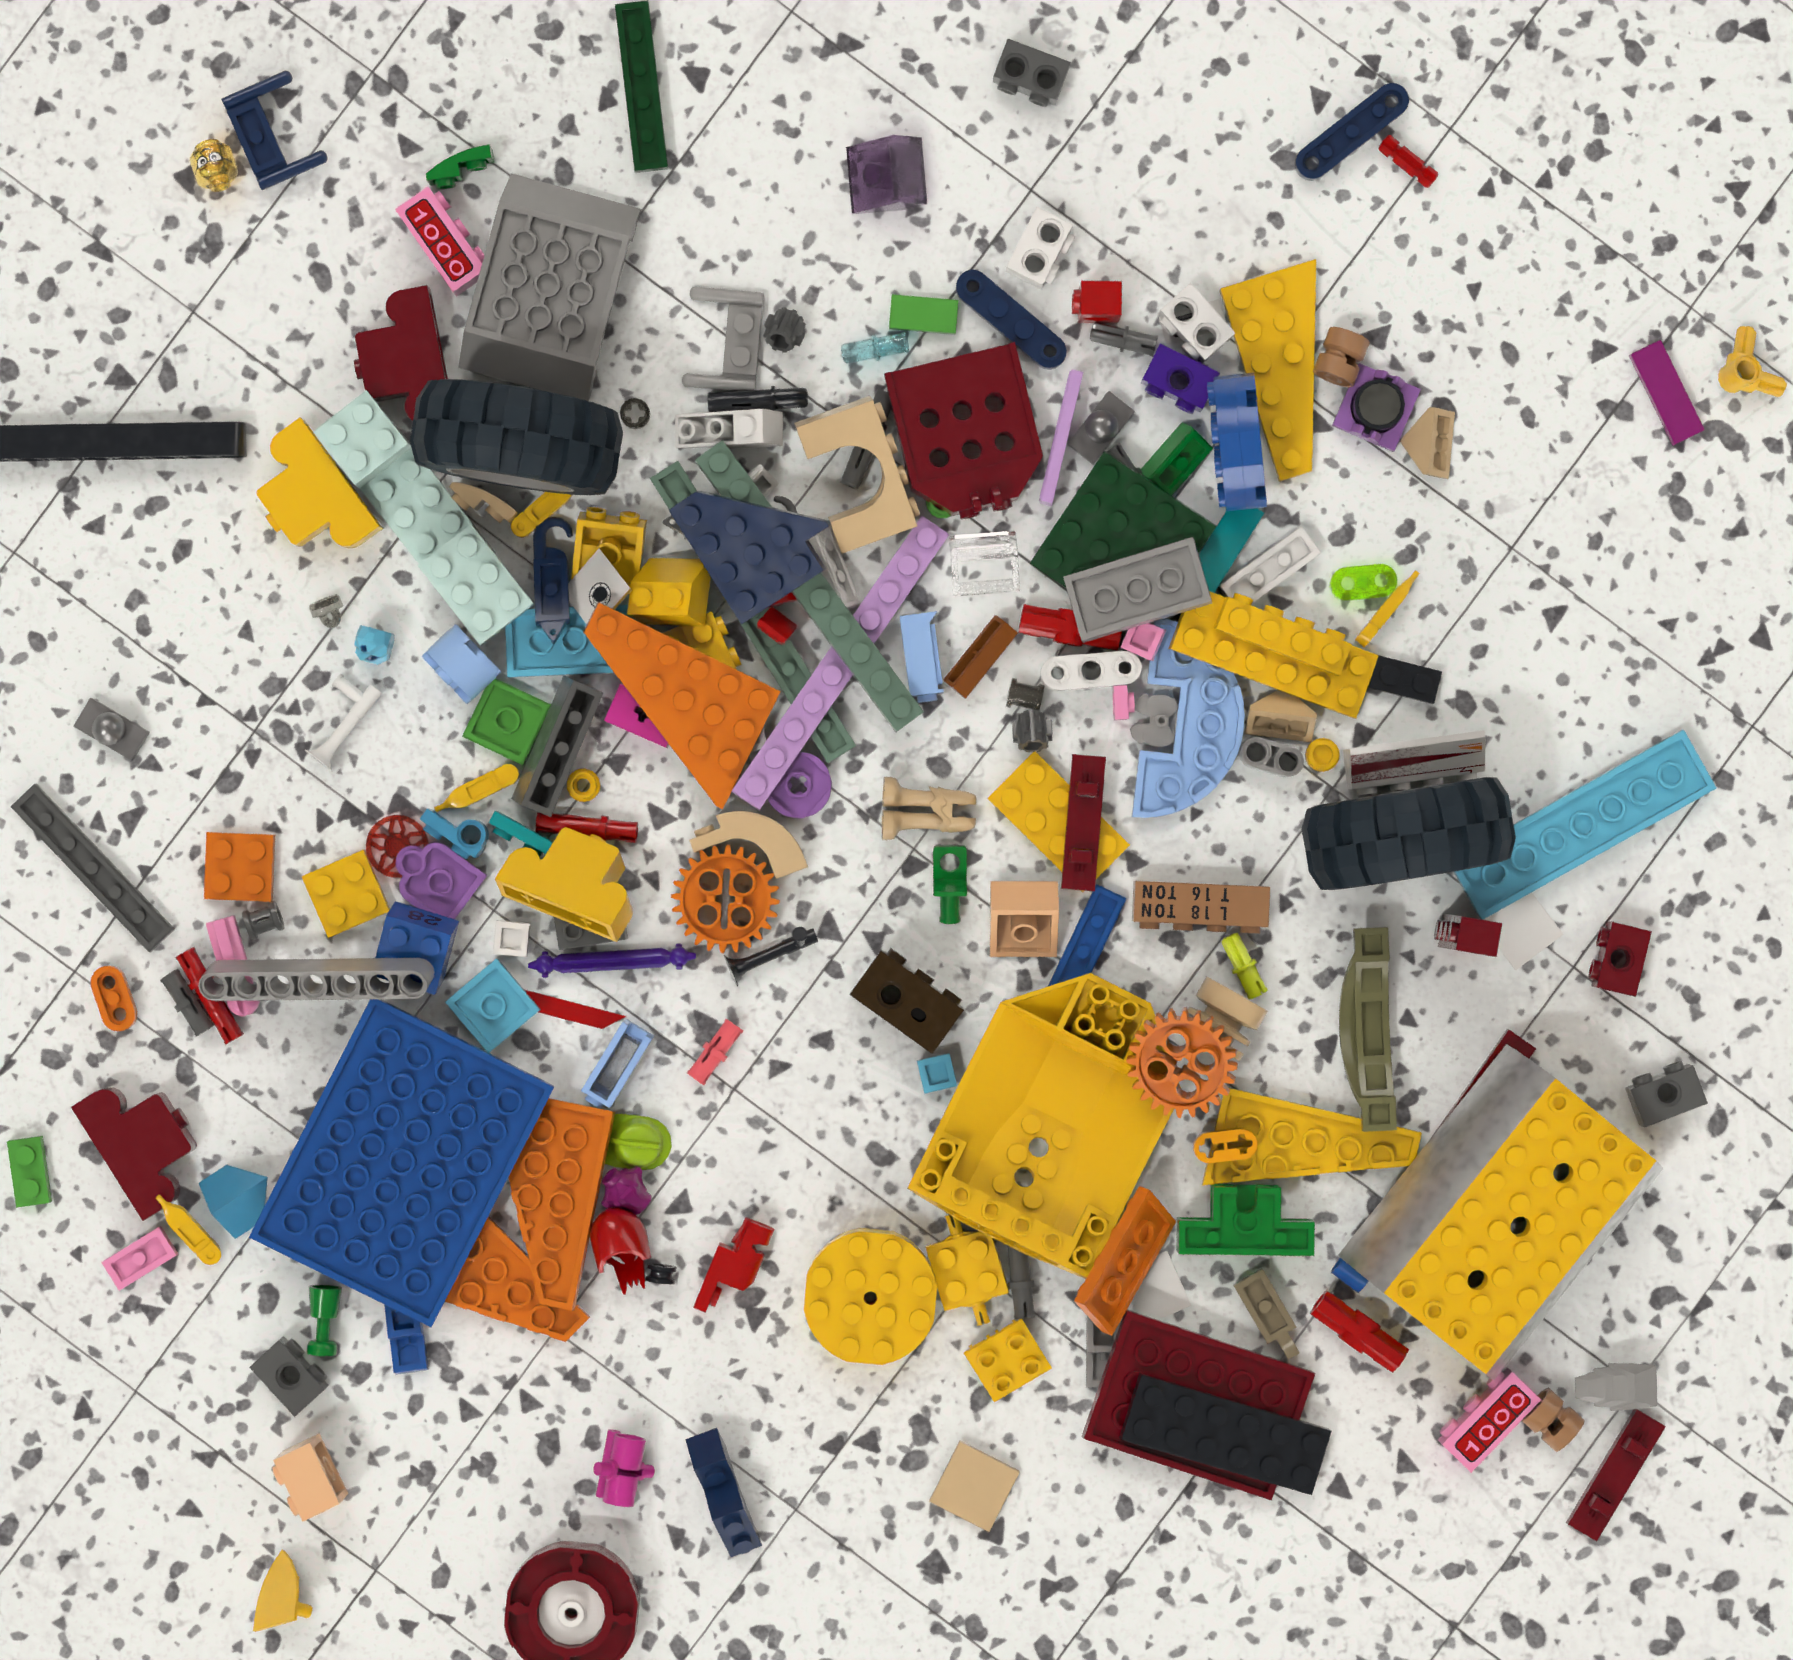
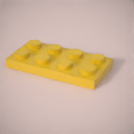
M1035 751L987 799L1062 872L1069 784ZM1102 817L1096 879L1130 846Z

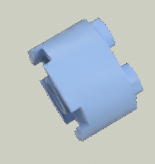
M456 624L422 655V658L447 685L454 689L466 704L471 702L501 673V670Z

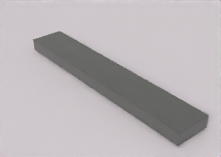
M38 784L31 786L10 806L148 952H152L175 930Z

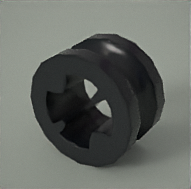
M647 1263L650 1273L645 1276V1281L658 1284H675L672 1274L676 1272V1266Z

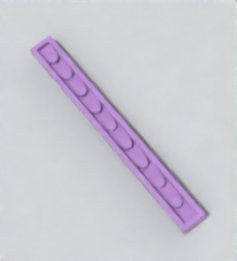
M924 516L920 517L917 527L911 530L853 614V617L873 644L949 536L947 532ZM832 646L731 791L758 811L852 677V673Z

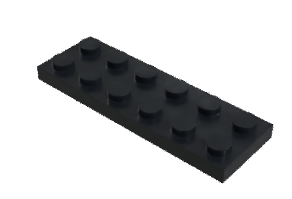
M1139 1373L1119 1438L1127 1442L1312 1495L1332 1431L1329 1428Z

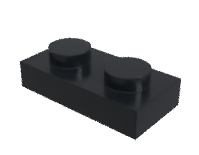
M1378 655L1368 688L1434 704L1442 671Z

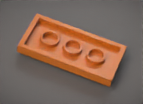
M1141 1186L1138 1187L1134 1196L1128 1201L1125 1212L1117 1226L1111 1231L1108 1242L1101 1254L1095 1259L1092 1270L1085 1282L1080 1286L1074 1300L1101 1332L1111 1336L1176 1223V1220L1151 1190Z

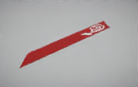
M525 990L541 1009L538 1013L604 1029L627 1017Z

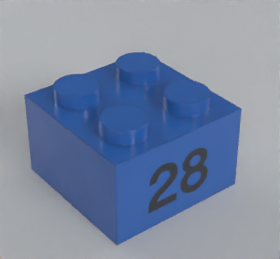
M395 901L386 915L375 958H422L429 961L435 973L426 993L436 995L444 981L459 921ZM409 974L413 981L422 982L419 976ZM377 975L378 978L389 981L385 976Z

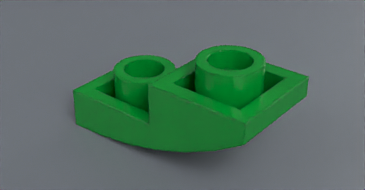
M490 144L464 150L443 160L426 173L427 182L430 186L436 185L438 190L456 187L455 182L463 181L462 168L467 167V171L471 172L487 169V164L495 163Z

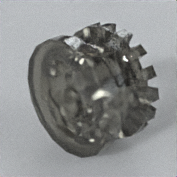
M631 398L621 406L620 418L625 426L630 429H641L650 420V409L646 402L641 399ZM632 405H638L640 411H645L644 417H639L637 423H632L631 417H626V411H631Z

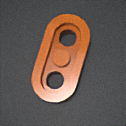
M115 966L98 968L93 973L90 984L103 1023L113 1031H124L131 1028L137 1020V1008L125 974ZM107 976H112L115 979V986L112 989L105 986L104 981ZM118 1008H123L126 1011L124 1020L116 1018L115 1012Z

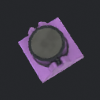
M1359 363L1358 367L1360 370L1354 386L1347 389L1332 426L1394 452L1421 389L1405 383L1398 376L1389 375L1387 371L1375 370Z

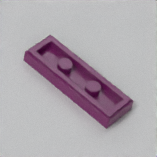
M1659 340L1630 354L1629 358L1672 446L1704 431L1705 429L1662 341Z

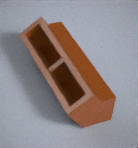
M994 615L943 681L966 699L1018 632L1004 620Z

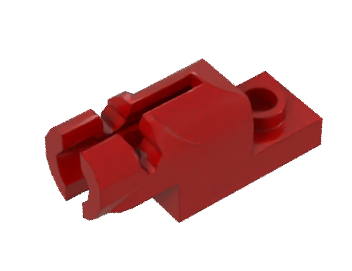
M745 1217L742 1226L731 1240L733 1246L719 1243L693 1308L706 1313L708 1305L716 1306L723 1289L717 1286L718 1282L744 1291L754 1283L765 1256L754 1245H769L775 1229Z

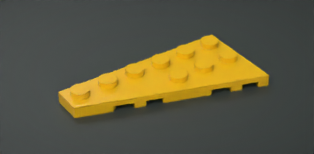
M1316 259L1219 290L1230 327L1235 332L1234 340L1244 372L1254 373L1258 416L1279 482L1312 472Z
M1229 1088L1228 1096L1222 1095L1214 1131L1245 1128L1256 1136L1258 1142L1257 1150L1254 1155L1247 1159L1206 1163L1201 1185L1409 1166L1417 1156L1422 1132L1397 1127V1130L1363 1132L1361 1118ZM1244 1134L1238 1135V1141L1228 1142L1227 1146L1228 1148L1236 1147L1240 1150V1153L1246 1152V1146L1251 1145V1140H1246ZM1211 1142L1208 1157L1212 1156L1213 1150L1223 1149V1143L1213 1144Z

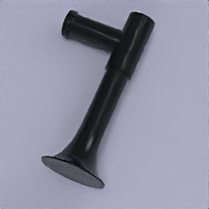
M796 927L792 933L793 937L742 959H731L724 955L736 986L738 987V981L747 971L785 954H791L817 943L818 938L814 929L806 930L804 927Z

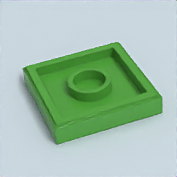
M495 678L484 689L462 737L524 766L551 704Z

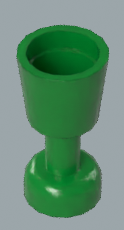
M309 1286L310 1316L317 1318L316 1339L309 1341L307 1344L308 1355H337V1344L335 1341L329 1340L330 1319L336 1318L338 1315L342 1287Z

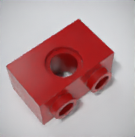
M1081 281L1079 289H1074L1072 294V314H1078V323L1118 324L1122 315V281Z

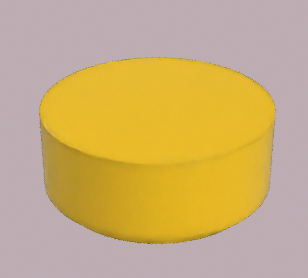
M1319 738L1313 740L1305 750V760L1308 766L1318 772L1333 769L1339 761V749L1330 739Z

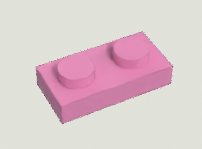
M159 1226L101 1263L120 1291L177 1256L178 1252L162 1226Z

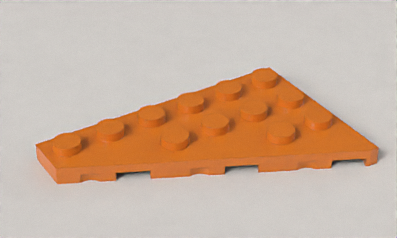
M597 602L583 633L713 803L723 809L781 691Z
M548 1098L508 1177L512 1190V1199L517 1209V1218L523 1242L526 1244L531 1264V1273L536 1284L535 1289L538 1301L541 1305L575 1311L615 1117L614 1111Z
M489 1216L445 1302L454 1304L457 1307L469 1309L499 1321L509 1322L564 1342L590 1318L577 1303L575 1311L539 1304L535 1280L530 1269L529 1256Z

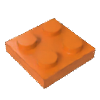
M206 832L204 899L272 902L275 835Z

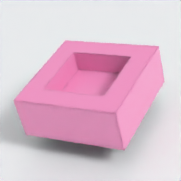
M1152 623L1130 628L1120 648L1154 661L1166 629Z
M1127 685L1113 686L1114 720H1128L1129 713L1135 712L1134 692H1128Z

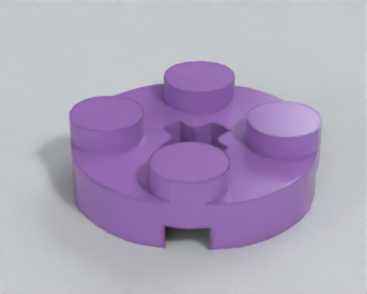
M799 752L768 797L772 807L780 814L792 818L802 819L818 813L826 805L831 794L832 781L826 765L818 757L810 753ZM801 776H804L807 779L804 784L807 788L806 792L798 791L793 794L790 791L792 788V784L789 782L792 777L799 779Z

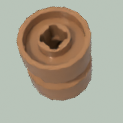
M1330 327L1323 343L1326 352L1319 354L1313 373L1332 384L1348 388L1353 387L1360 370L1357 362L1364 360L1370 344L1369 340L1353 331L1340 327Z
M1548 1387L1537 1395L1541 1401L1523 1418L1522 1422L1534 1433L1541 1431V1439L1554 1451L1558 1452L1573 1440L1581 1430L1585 1420L1571 1407L1563 1408L1564 1401Z

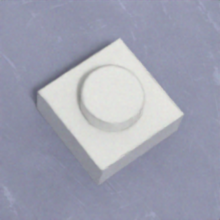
M496 920L493 954L528 957L530 923Z

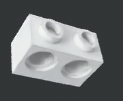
M1036 207L1006 267V272L1039 289H1042L1045 282L1052 284L1060 268L1055 262L1060 252L1067 254L1075 238L1074 235L1070 234L1073 225ZM1045 227L1055 228L1059 233L1058 240L1053 243L1045 242L1040 236L1041 230ZM1030 257H1038L1043 261L1044 268L1038 273H1032L1027 270L1025 261Z
M1191 283L1160 309L1158 313L1162 317L1159 323L1170 336L1176 333L1184 342L1181 346L1183 351L1191 359H1199L1202 363L1207 361L1235 334L1232 328ZM1178 305L1188 306L1192 311V318L1188 321L1178 320L1174 315V308ZM1201 330L1210 331L1214 336V344L1208 347L1200 345L1196 339V334Z

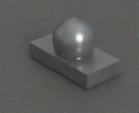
M1108 391L1067 445L1094 465L1135 411Z
M93 698L88 700L73 726L131 761L134 760L150 733L148 730Z

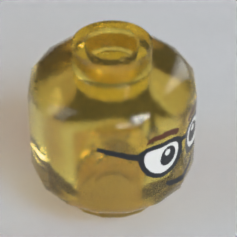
M208 139L198 143L189 158L196 183L204 189H211L213 192H221L228 189L231 185L230 183L238 175L237 165L230 146L221 143L217 139Z

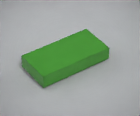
M892 294L889 329L956 335L959 300Z

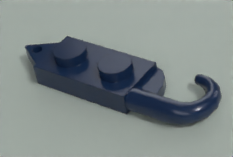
M549 517L539 526H536L533 534L536 626H541L552 644H555L566 624H570L568 560L566 554L560 549L547 547L546 533L552 527H560L565 530L567 537L571 538L573 531L566 520L559 517Z

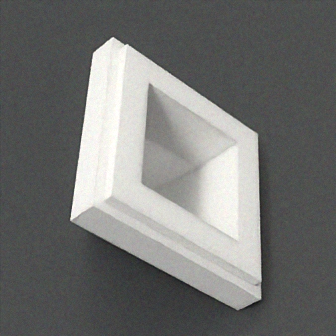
M761 464L748 473L764 497L779 484Z

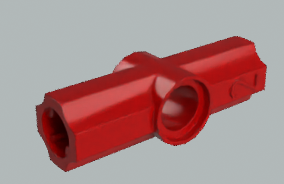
M1023 604L1018 633L1053 639V642L1077 647L1087 645L1118 651L1122 631L1083 643L1073 610L1063 608L1053 610Z
M1327 1290L1318 1298L1310 1311L1312 1316L1339 1334L1338 1337L1359 1353L1362 1354L1364 1352L1392 1373L1406 1358L1409 1351L1406 1346L1380 1329L1381 1326L1358 1309L1355 1311Z

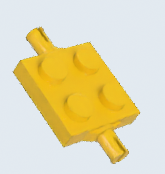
M948 1214L945 1218L950 1235L943 1241L929 1244L925 1247L936 1278L944 1311L958 1307H972L977 1326L983 1325V1321L984 1324H987L991 1321L985 1303L993 1297L1010 1292L995 1240L980 1231H963L961 1221L954 1217L952 1219V1216Z

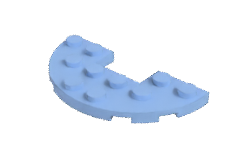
M1166 618L1156 620L1153 623L1166 629V633L1154 661L1149 660L1147 684L1180 688L1173 754L1139 750L1132 817L1138 818L1172 814L1206 797L1217 787L1233 765L1244 731V702L1241 688L1234 673L1168 649L1178 622Z

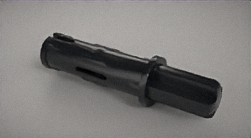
M771 386V389L708 392V412L750 409L776 411V409L805 408L808 406V391L806 388L775 389V386Z

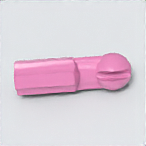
M235 915L206 923L216 961L247 960ZM245 976L249 983L254 984L252 977ZM260 1000L227 1001V1006L232 1013L242 1017L253 1014L257 1010Z

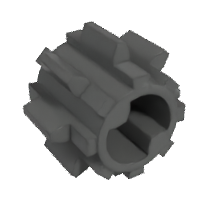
M786 307L781 308L774 315H768L764 323L766 330L763 337L766 338V343L772 346L771 349L787 353L795 345H801L805 336L803 330L806 324L803 322V317L799 316L796 310H788Z
M1026 710L1016 715V721L1012 722L1013 743H1018V749L1029 753L1047 749L1048 741H1052L1053 735L1052 720L1047 719V714L1040 712V710Z

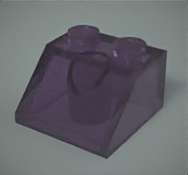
M891 135L846 147L852 214L906 210L927 204L922 137Z

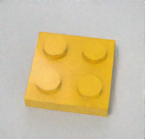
M361 850L301 876L328 938L384 915L390 910L365 850Z

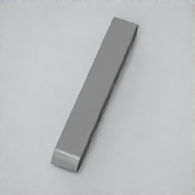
M422 958L214 961L207 968L199 980L198 987L200 993L212 1001L416 999L425 994L434 978L435 971L431 963ZM380 974L385 976L389 980V983H384L377 978V975ZM409 974L419 976L422 982L413 981ZM278 975L287 978L290 984L281 982L278 979ZM310 975L319 977L323 983L314 982ZM343 975H350L356 983L346 981ZM212 976L220 978L224 985L216 983ZM245 976L252 977L256 984L249 983Z

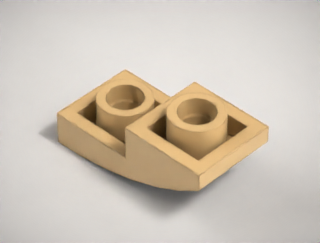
M452 482L449 486L455 492L451 498L465 511L470 506L475 511H478L485 503H488L489 506L485 511L499 523L505 519L511 524L514 518L519 515L507 503L487 491L458 482Z

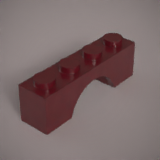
M1443 914V920H1437L1434 940H1439L1438 947L1497 957L1502 923Z

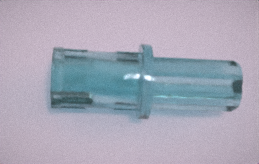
M906 332L877 338L876 335H871V339L841 345L842 358L844 363L847 364L875 359L877 362L880 361V357L909 353Z

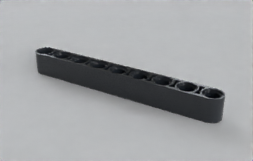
M246 423L0 425V462L247 457Z

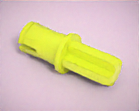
M1233 933L1224 937L1222 945L1234 967L1231 971L1233 974H1237L1248 1000L1267 992L1268 989L1255 966L1257 961L1256 959H1251L1240 935Z

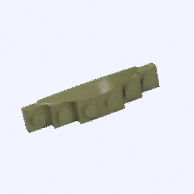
M1388 927L1353 928L1354 954L1345 972L1339 1003V1038L1344 1069L1354 1097L1361 1107L1362 1131L1397 1130L1396 1096L1394 1095L1389 1028Z

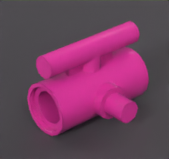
M608 1429L602 1462H596L593 1467L594 1474L599 1476L596 1497L603 1498L602 1501L607 1504L634 1507L638 1481H642L644 1478H652L655 1473L652 1465H645L642 1462L646 1439Z

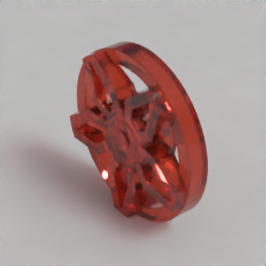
M404 815L387 816L375 823L368 833L366 840L367 857L372 866L381 874L388 877L401 878L402 875L399 872L390 871L396 866V857L399 851L410 845L420 847L423 844L424 847L429 844V838L422 825L415 819ZM396 820H398L401 828L400 833H394ZM403 821L412 824L418 831L409 832L405 835L406 827ZM390 822L388 828L389 836L385 833L375 834L382 825ZM412 836H422V839L415 844H411L410 841ZM373 838H384V846L374 842ZM372 846L379 851H385L381 855L379 864L373 855ZM390 857L393 859V862L384 869L386 858Z

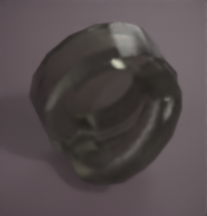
M334 594L311 603L308 608L312 618L319 617L323 625L328 628H335L340 624L341 615L339 609L344 605L340 595ZM328 613L332 614V620L328 618Z

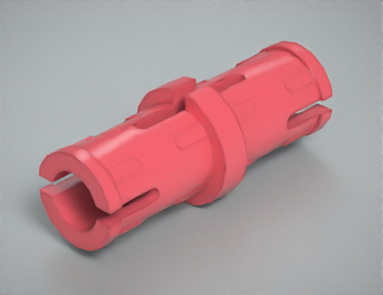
M728 1019L724 1020L725 1022L709 1043L705 1042L702 1046L704 1051L690 1070L687 1071V1074L703 1085L706 1084V1081L721 1061L725 1062L728 1058L726 1053L739 1035L743 1033L742 1029Z

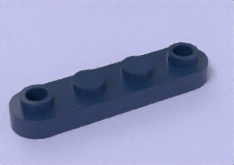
M1396 83L1383 85L1300 150L1295 159V169L1298 175L1309 181L1320 179L1400 117L1409 104V96L1406 89ZM1393 97L1396 100V106L1393 108L1388 107L1385 104V98ZM1310 158L1316 160L1317 168L1313 170L1308 169L1305 164L1306 160Z
M968 270L959 276L956 283V293L959 299L1011 343L1015 342L1016 347L1043 369L1052 370L1058 368L1064 362L1067 350L1063 340L985 274L978 270ZM976 281L979 284L978 291H968L967 283ZM1046 346H1053L1056 349V355L1047 357L1043 352Z

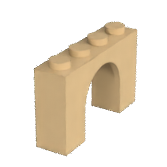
M871 396L794 423L807 459L841 447L858 446L873 453L880 462L882 478L875 495L860 506L828 517L841 554L917 527L915 517L920 515L914 496L908 498L904 486L909 484L904 467L903 465L897 467L892 454L898 453L892 433L885 435L881 423L887 421L881 402L874 404Z

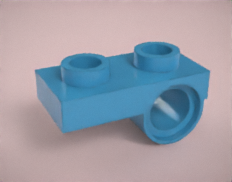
M429 808L426 809L420 818L426 824L423 830L437 840H440L442 836L454 843L451 849L466 860L470 855L478 858L485 849L489 839L488 828L483 822L478 820H465L456 827ZM470 825L477 826L481 832L480 840L473 845L467 843L464 839V831Z

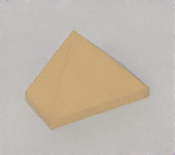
M1429 407L1400 440L1423 475L1449 479L1455 412Z
M1277 690L1250 705L1245 734L1312 742L1317 713L1299 698Z

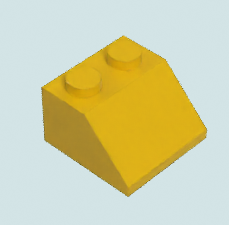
M649 558L631 581L630 588L632 591L629 593L627 615L645 625L705 626L711 576L700 559Z

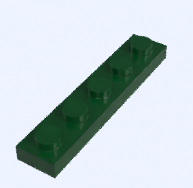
M647 0L615 4L635 173L667 170L668 161L649 2Z

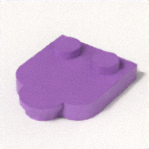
M431 842L425 845L423 849L415 845L406 846L399 851L396 857V868L402 875L399 883L402 897L416 908L452 919L458 916L487 876L479 868L441 842Z

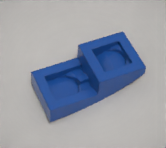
M384 1305L387 1335L391 1345L393 1373L398 1375L429 1370L423 1324Z

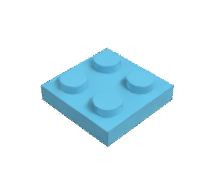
M498 958L445 1001L488 1053L541 1010Z

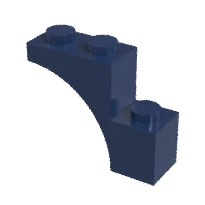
M714 1428L685 1439L693 1469L704 1489L712 1521L730 1557L748 1553L752 1549L762 1546L760 1536L736 1479L727 1447L718 1429Z

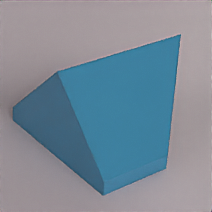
M227 1164L199 1182L211 1214L234 1239L255 1226L265 1206L268 1177Z

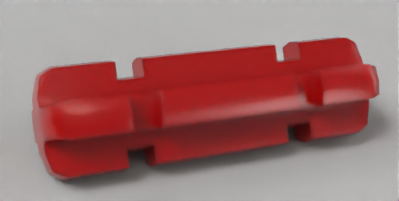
M1392 135L1386 136L1379 145V151L1387 158L1391 156L1393 158L1392 161L1411 177L1415 175L1421 185L1426 188L1430 187L1437 179L1438 172L1431 166L1426 167L1423 165L1425 162L1407 147L1398 145L1400 142Z

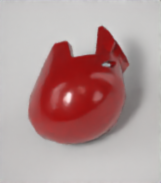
M608 1208L602 1211L592 1223L590 1231L591 1246L599 1274L604 1273V1265L606 1263L614 1267L624 1295H626L627 1283L632 1288L633 1281L636 1286L640 1282L642 1288L645 1289L644 1260L650 1259L651 1253L647 1230L638 1216L625 1209ZM612 1257L620 1258L625 1264L618 1262Z

